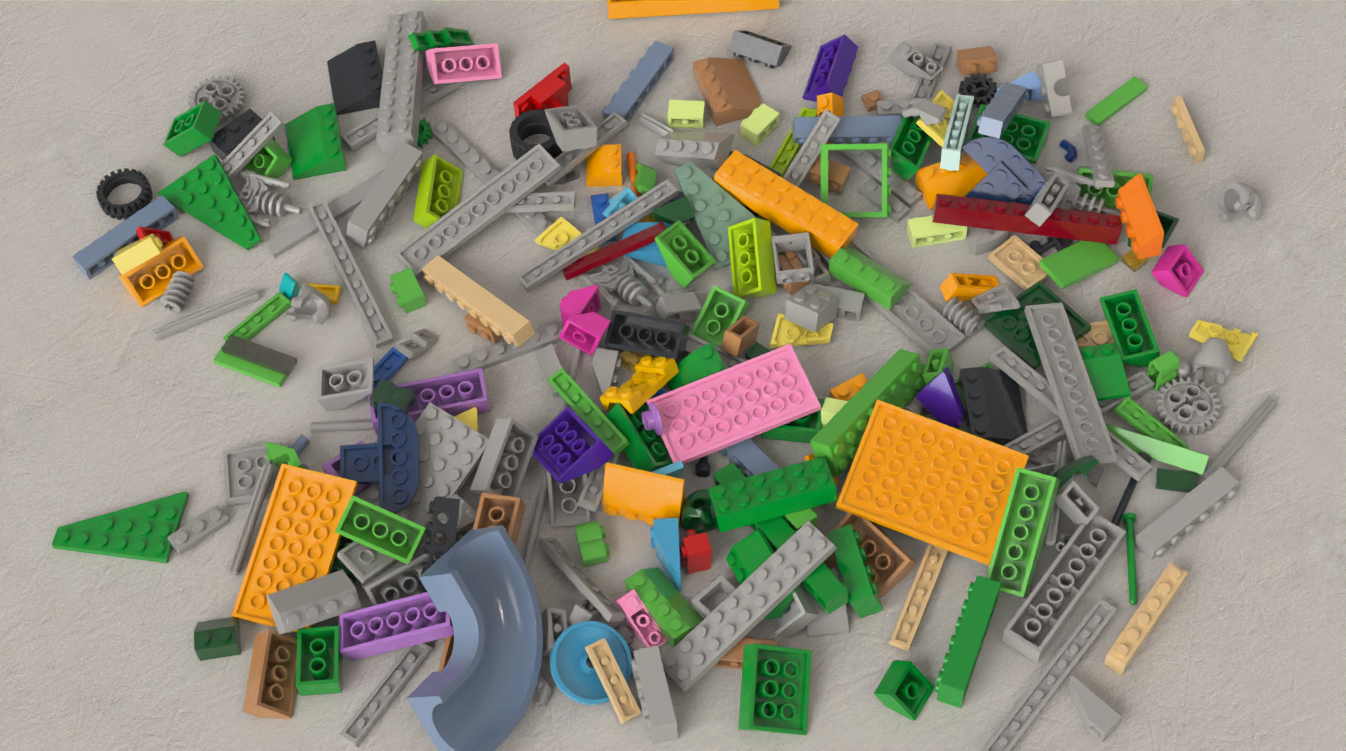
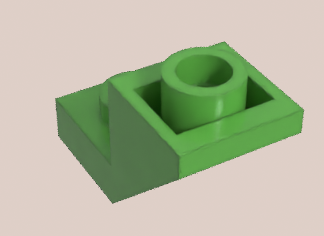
M637 162L635 169L638 170L633 185L637 187L636 191L645 194L655 187L657 171Z
M270 442L265 443L268 449L265 452L269 463L273 461L276 468L285 463H288L290 466L303 468L294 449Z

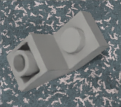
M920 98L909 101L901 113L904 118L920 115L925 125H936L943 120L947 110L927 99Z

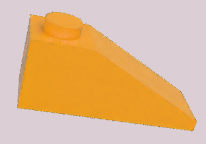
M951 273L941 284L940 289L946 302H949L956 296L959 298L958 302H965L1000 284L996 276Z

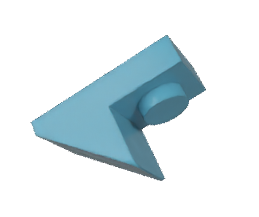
M626 187L609 199L610 205L602 214L607 218L638 197L629 187Z

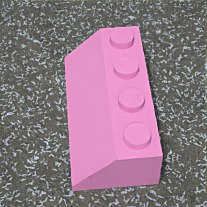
M498 43L435 48L425 51L427 69L433 84L502 78Z

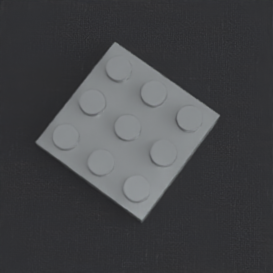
M281 442L274 443L282 446ZM266 445L223 451L226 502L228 505L251 502L265 463L271 464L275 468L265 499L271 498L281 466L276 468L273 461L269 463L265 454L268 451Z

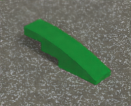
M445 27L441 31L428 30L425 33L412 32L408 35L414 51L474 45L468 30Z

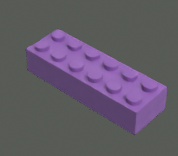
M482 368L376 388L372 394L368 395L372 423L376 434H378L377 403L392 404L401 408L402 411L412 418L414 424L430 402L453 417L473 407H476L478 414L490 412Z
M428 592L339 615L340 654L352 661L454 635L452 621L448 612H439Z

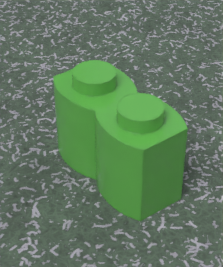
M1171 350L1152 360L1148 365L1149 371L1146 375L1155 383L1154 391L1164 387L1166 382L1171 383L1172 379L1177 377L1176 371L1180 367V359Z
M598 521L574 526L583 566L587 567L607 562L610 550L608 543L604 544L603 538L606 537L604 527L599 526Z

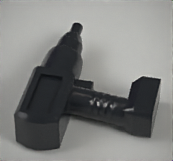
M1057 237L1047 238L1048 242L1043 245L1036 240L1030 242V248L1040 256L1053 247L1059 252L1071 246L1067 239Z

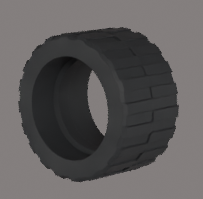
M537 109L523 112L512 121L509 135L513 156L516 158V161L538 145L524 142L526 138L535 134H544L551 137L540 145L553 158L564 152L555 141L544 110Z

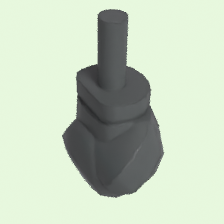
M623 625L615 627L614 629L624 638L631 655L634 657L633 651L635 650L631 646L634 642L632 640V630Z

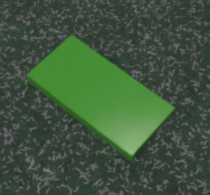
M1080 241L1040 260L1038 265L1063 290L1118 263L1120 258L1105 243Z

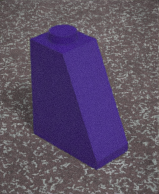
M945 367L915 397L940 423L957 428L964 421L962 417L966 412L950 369Z

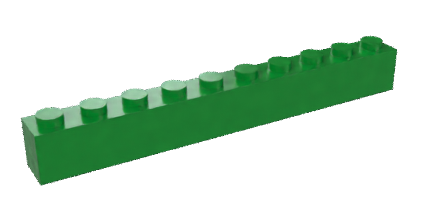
M733 463L713 473L715 486L746 478L743 470L740 467L737 468ZM781 516L750 525L754 531H762L774 552L797 532L796 529L793 530L790 527L788 520ZM824 561L801 582L803 587L828 615L849 602L848 587L844 582L840 583L835 572L831 568L828 569Z

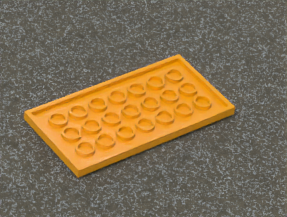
M281 464L231 615L232 617L276 628L266 595L330 574L342 536L334 531L352 495L355 496L358 486L357 481ZM313 624L308 625V626L303 627V628H312V627H313ZM298 629L291 632L298 633Z

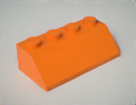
M1138 174L1118 190L1115 205L1121 211L1120 218L1122 223L1126 225V235L1128 238H1131L1132 251L1136 252L1138 259L1161 255L1164 230L1142 174Z

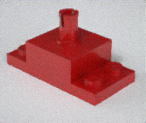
M564 62L513 102L515 118L529 110L541 109L545 111V109L569 106L568 93L572 89L569 65Z

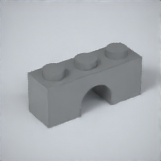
M1063 60L1037 64L1036 75L1041 83L1039 92L1044 100L1042 108L1046 117L1072 113L1069 95L1059 96L1054 91L1055 82L1066 77Z

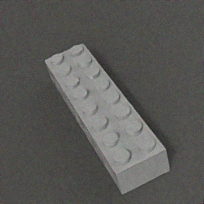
M1095 514L1088 524H1081L1004 629L1002 642L1038 663L1121 547L1126 531L1098 514Z

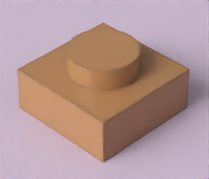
M878 90L863 94L861 97L868 112L877 109L876 101H884Z

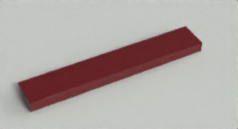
M660 222L576 260L562 269L566 281L655 242L654 238L666 230L664 223Z

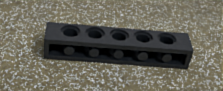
M435 497L433 501H430L429 513H432L431 521L427 522L426 533L430 534L429 542H425L424 554L428 555L427 562H423L422 574L434 564L433 556L435 554L443 556L455 545L460 499ZM443 513L447 516L448 521L446 524L438 522V514ZM436 534H443L446 541L444 544L436 542ZM422 582L420 586V594L427 592Z

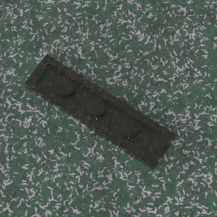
M232 334L221 348L223 353L286 376L290 375L298 362L295 357Z

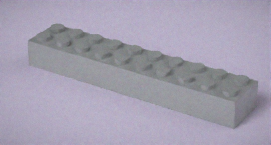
M423 11L389 15L376 135L382 153L398 151L403 142L417 148L425 51H414L408 35L412 32L425 33L428 31V24Z

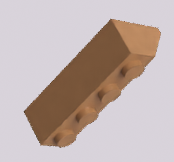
M270 628L255 635L243 712L259 718H292L296 693V638L285 634H278V631Z

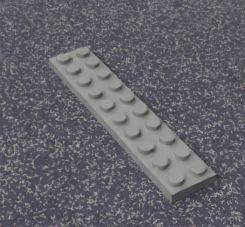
M540 144L536 145L395 252L396 256L407 268L412 269L416 279L424 275L422 268L437 255L445 259L559 172L561 166Z
M854 239L847 246L852 247L885 267ZM812 247L820 256V259L829 266L831 258ZM911 288L906 291L891 310L865 296L871 304L928 354L930 349L949 348L950 352H952L966 339L964 334Z
M1063 303L1025 306L1024 312L1074 459L1093 455L1100 462L1099 464L1116 462L1117 455Z
M807 521L661 659L664 670L684 692L689 690L837 549L835 545L811 522Z

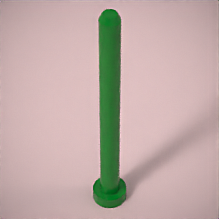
M1125 513L1122 515V521L1126 524L1129 603L1136 605L1138 597L1134 523L1137 521L1134 513Z

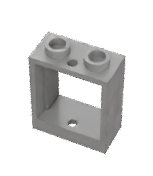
M809 232L772 236L777 284L814 280ZM806 250L808 268L780 271L779 252Z
M722 575L717 579H712L707 584V587L702 592H697L691 600L692 608L702 620L711 613L703 605L704 602L720 588L728 595L736 589Z

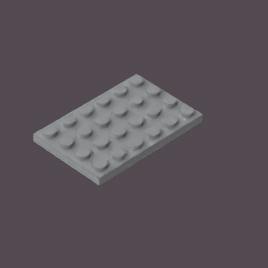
M431 402L415 423L419 437V488L412 502L401 511L410 521L426 529L427 522L431 521L432 513H429L430 501H433L435 497L451 498L455 493L458 494L481 461L489 440ZM372 483L362 499L380 507L379 483Z

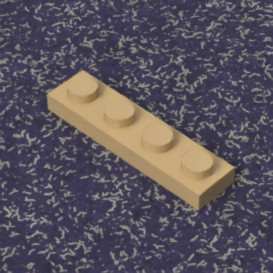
M1182 96L1174 97L1171 113L1173 116L1175 115L1177 127L1181 129L1184 143H1187L1189 155L1193 157L1195 163L1202 162L1205 153L1203 144Z
M603 638L586 646L585 650L621 724L642 714L606 639Z

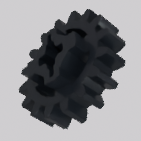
M977 73V76L970 74V78L965 76L964 81L960 82V95L974 96L973 104L977 108L981 104H990L991 99L995 97L997 92V83L992 82V77L987 79L986 74L983 77L980 76V73Z

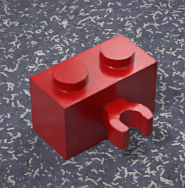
M694 529L687 530V536L683 538L682 546H680L681 567L686 569L687 575L711 569L712 548L707 533L696 535Z

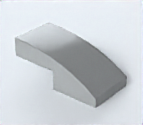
M997 230L992 236L985 232L973 243L972 254L980 255L999 247L1008 240L1009 232Z
M426 329L414 332L410 340L400 343L397 351L409 359H414L430 349L438 341V337Z

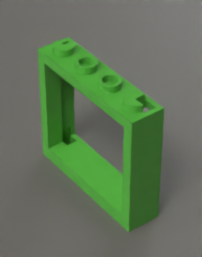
M887 143L821 144V201L828 206L829 151L882 150V212L840 213L850 219H887V214H891V203H887V196H891V185H887V178H891V166L887 167V159H891V148H887Z

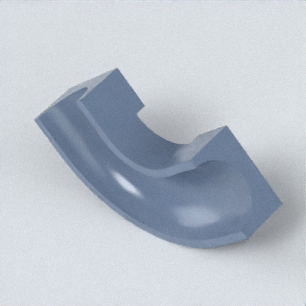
M503 525L470 530L419 577L438 611L448 612L454 630V645L447 665L442 671L432 672L406 697L438 751H495L519 724L531 702L537 685L543 651L540 605L530 573Z

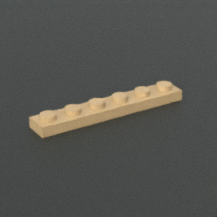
M930 543L928 544L889 645L906 651L910 650L948 550Z

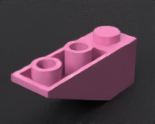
M634 589L627 591L614 600L618 607L626 614L623 620L646 648L660 647L667 642L666 637Z

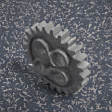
M219 75L218 79H215L214 76H212L211 80L205 78V83L199 81L200 86H194L195 91H190L191 96H188L190 109L206 101L221 112L220 123L223 122V119L229 121L230 116L235 118L234 113L240 114L239 108H244L243 103H246V95L239 81L235 82L234 78L229 80L228 76L222 79L221 75Z
M1182 377L1179 378L1178 382L1172 379L1171 384L1166 382L1165 387H1161L1160 392L1157 394L1155 403L1157 407L1156 413H1160L1159 420L1165 419L1164 426L1170 424V430L1177 428L1178 434L1182 430L1185 431V435H1188L1189 431L1196 435L1197 430L1204 433L1205 428L1210 430L1211 425H1215L1220 414L1221 406L1218 405L1220 399L1216 398L1217 393H1210L1212 387L1205 388V382L1198 384L1197 378L1194 382H1191L1190 377L1187 378V381H1184Z

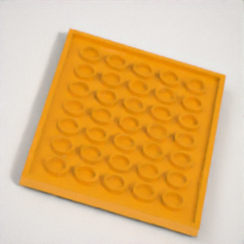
M877 400L835 508L989 566L1016 468L1024 469L1029 456Z

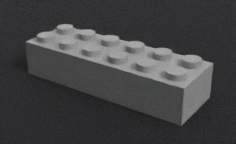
M403 142L348 220L345 239L365 249L367 244H372L376 231H381L386 217L390 218L395 204L398 205L401 202L404 191L407 192L412 185L411 181L413 178L416 179L421 172L420 167L423 163L421 159L423 152Z

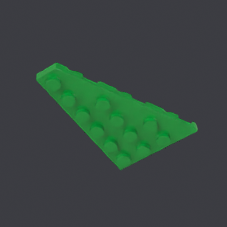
M215 154L158 192L159 196L163 195L176 207L248 251L263 241L219 158Z
M181 492L58 527L52 547L60 550L168 563L173 546L168 541V536L179 530L189 494L188 492Z

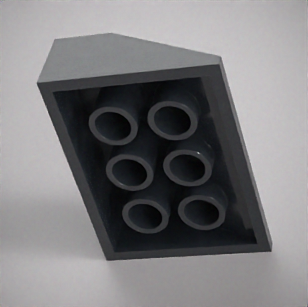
M375 40L358 43L327 61L337 115L380 107L383 76Z
M984 367L960 369L958 380L962 403L966 412L967 432L969 434L1004 446L1028 433L1019 384L1004 371Z

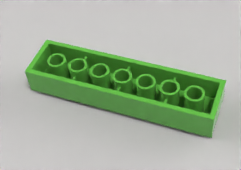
M899 349L810 440L814 457L825 456L832 476L838 477L854 460L877 400L903 409L925 386L919 354Z

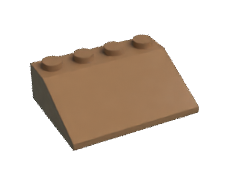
M708 57L692 62L693 77L716 127L748 118L753 110L762 104L742 59Z
M848 513L833 530L851 524L854 530L859 531L862 541L859 543L866 551L868 557L866 562L872 569V579L879 590L878 596L881 598L903 580L917 562L875 522ZM833 552L824 560L830 568L838 567Z

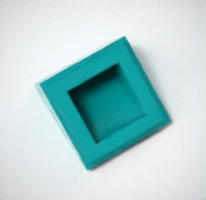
M285 272L279 291L289 300H292L293 297L298 296L299 286Z

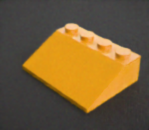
M606 462L602 499L603 512L611 516H623L629 520H641L650 525H654V519L678 518L679 529L681 528V513L686 499L684 479Z

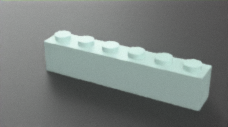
M956 94L942 147L941 169L959 171L964 151L962 146L965 145L972 118L974 96Z

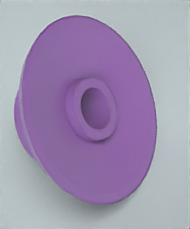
M651 401L648 404V411H644L641 414L642 422L646 431L654 429L655 433L661 436L663 429L660 414L654 402Z

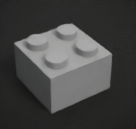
M807 285L786 299L784 319L816 333L837 318L839 298L818 290L814 286Z

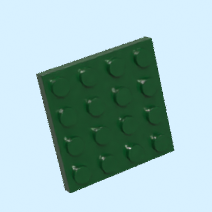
M1040 280L1016 296L1020 308L993 312L983 319L985 321L984 327L1034 370L1040 367L1042 362L1024 312L1025 306L1062 302L1075 340L1077 341L1091 331V325Z

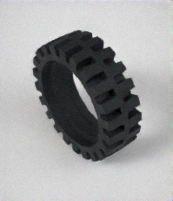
M124 168V172L118 169L116 174L114 171L110 172L111 176H104L105 180L101 179L100 185L97 186L98 191H96L99 205L107 216L110 215L113 219L115 217L117 220H121L122 217L124 220L128 219V216L134 215L137 211L150 204V200L153 198L152 189L146 176L142 175L140 171L136 172L135 169L129 171L128 168ZM131 183L141 187L140 195L130 203L117 205L108 201L111 191L122 184Z

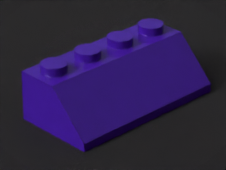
M845 34L820 46L802 97L804 100L817 102L818 95L834 93L843 97V92L848 83L847 80L852 71V65L858 50V46Z

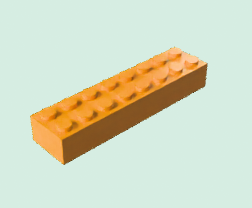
M737 150L729 156L715 173L714 182L736 201L791 234L809 232L810 245L830 258L840 248L847 247L856 236L859 225L857 222Z

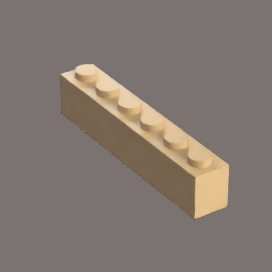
M1171 562L1168 564L1107 653L1104 662L1105 666L1121 676L1123 675L1184 585L1188 572Z

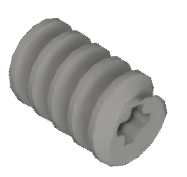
M176 271L173 274L170 284H168L164 295L161 297V303L166 309L174 313H181V307H184V301H187V295H190V290L194 287L192 282L195 279L193 276L183 271Z
M956 296L944 308L943 316L950 323H954V326L959 328L966 337H972L982 329L985 321L978 322L980 320L979 315L973 318L975 312L973 310L968 312L969 306L963 307V301L957 303L959 298Z

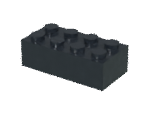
M613 309L604 346L608 350L619 351V353L634 356L673 358L678 364L683 360L690 327L685 322Z

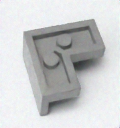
M801 583L796 587L797 592L793 594V599L789 604L791 610L777 620L780 629L775 633L778 637L792 638L819 616L812 599Z

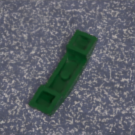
M1093 455L1084 456L1064 465L1052 476L1061 480L1060 488L1078 471L1085 476L1100 462Z

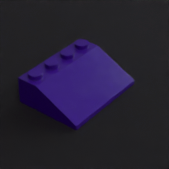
M569 406L537 434L539 437L532 453L559 484L600 468L614 455Z

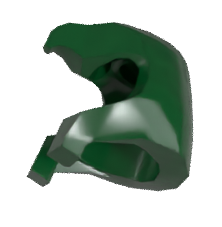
M708 489L694 491L685 499L681 513V525L685 531L694 529L696 534H701L716 529L720 532L716 518H713L711 514L712 504Z

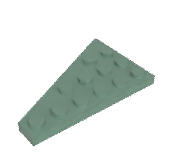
M692 162L674 168L684 196H687L692 207L695 222L708 253L716 260L713 264L715 269L718 270L730 265L728 227L756 217ZM771 230V238L772 236H778Z

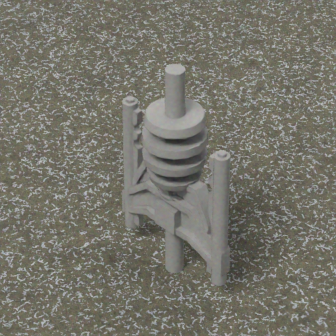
M1046 166L1045 169L1048 171V174L1053 175L1056 171L1070 182L1055 208L1079 209V211L1120 216L1121 212L1104 207L1105 199L1103 198L1100 202H1097L1098 196L1094 195L1092 200L1088 199L1089 193H1085L1083 198L1080 197L1081 188L1076 183L1087 184L1088 187L1094 186L1093 179L1055 166ZM1094 186V188L1100 190V188H1103Z
M248 170L240 171L241 178L246 179V185L242 191L236 190L254 224L267 228L271 227L269 219L262 220L261 217L256 218L253 215L258 214L259 211L278 217H285L289 212L302 214L303 208L291 205V200L288 196L270 191L266 186L275 185L277 188L281 187L287 190V188L292 187L290 182L256 174Z
M621 256L617 262L609 266L607 264L599 266L602 269L599 273L591 275L583 273L578 276L587 286H599L600 296L615 309L619 307V301L616 298L614 299L613 295H609L608 291L614 292L616 290L625 302L634 307L643 305L649 311H652L655 307L647 299L649 294L647 288L634 277V272L642 275V278L646 279L648 284H657V279L630 257Z

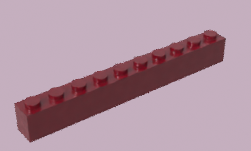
M936 194L933 206L932 222L1115 245H1117L1122 231V221L1118 215L1055 208L1052 214L1039 227L1025 216L1031 206L1027 204Z

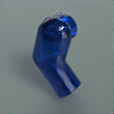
M1063 139L1059 146L1068 152L1065 155V159L1072 163L1078 157L1077 149L1066 139Z

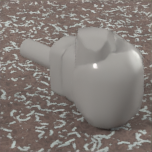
M1178 356L1180 367L1176 371L1177 377L1186 379L1191 372L1190 365Z

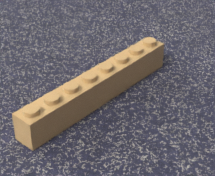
M439 255L422 268L425 275L423 278L427 284L434 285L439 293H445L450 301H456L459 307L463 310H468L473 318L478 317L484 326H490L494 333L498 336L502 335L507 343H513L519 348L535 334L528 319Z

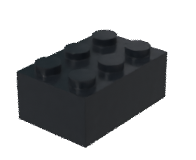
M247 110L214 133V138L210 141L212 151L224 160L263 119L253 110Z

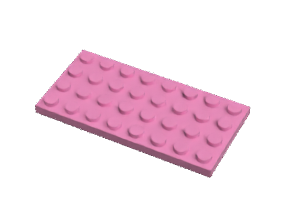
M791 344L646 401L647 405L651 401L654 402L658 409L663 429L661 437L672 462L682 461L683 465L821 410V405Z

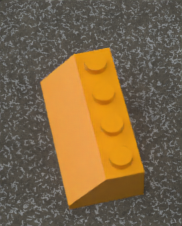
M969 154L962 155L959 171L941 169V162L918 169L915 184L918 190L923 193V199L929 210H931L934 206L936 194L964 197L987 173Z
M179 236L164 245L161 253L123 275L121 273L117 275L127 291L141 307L164 294L176 271H183L193 275L204 268L184 236Z

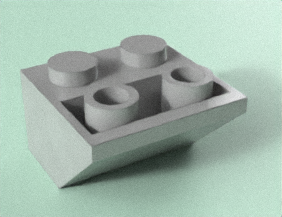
M1078 471L1058 489L1055 503L1075 524H1088L1100 509L1101 494Z

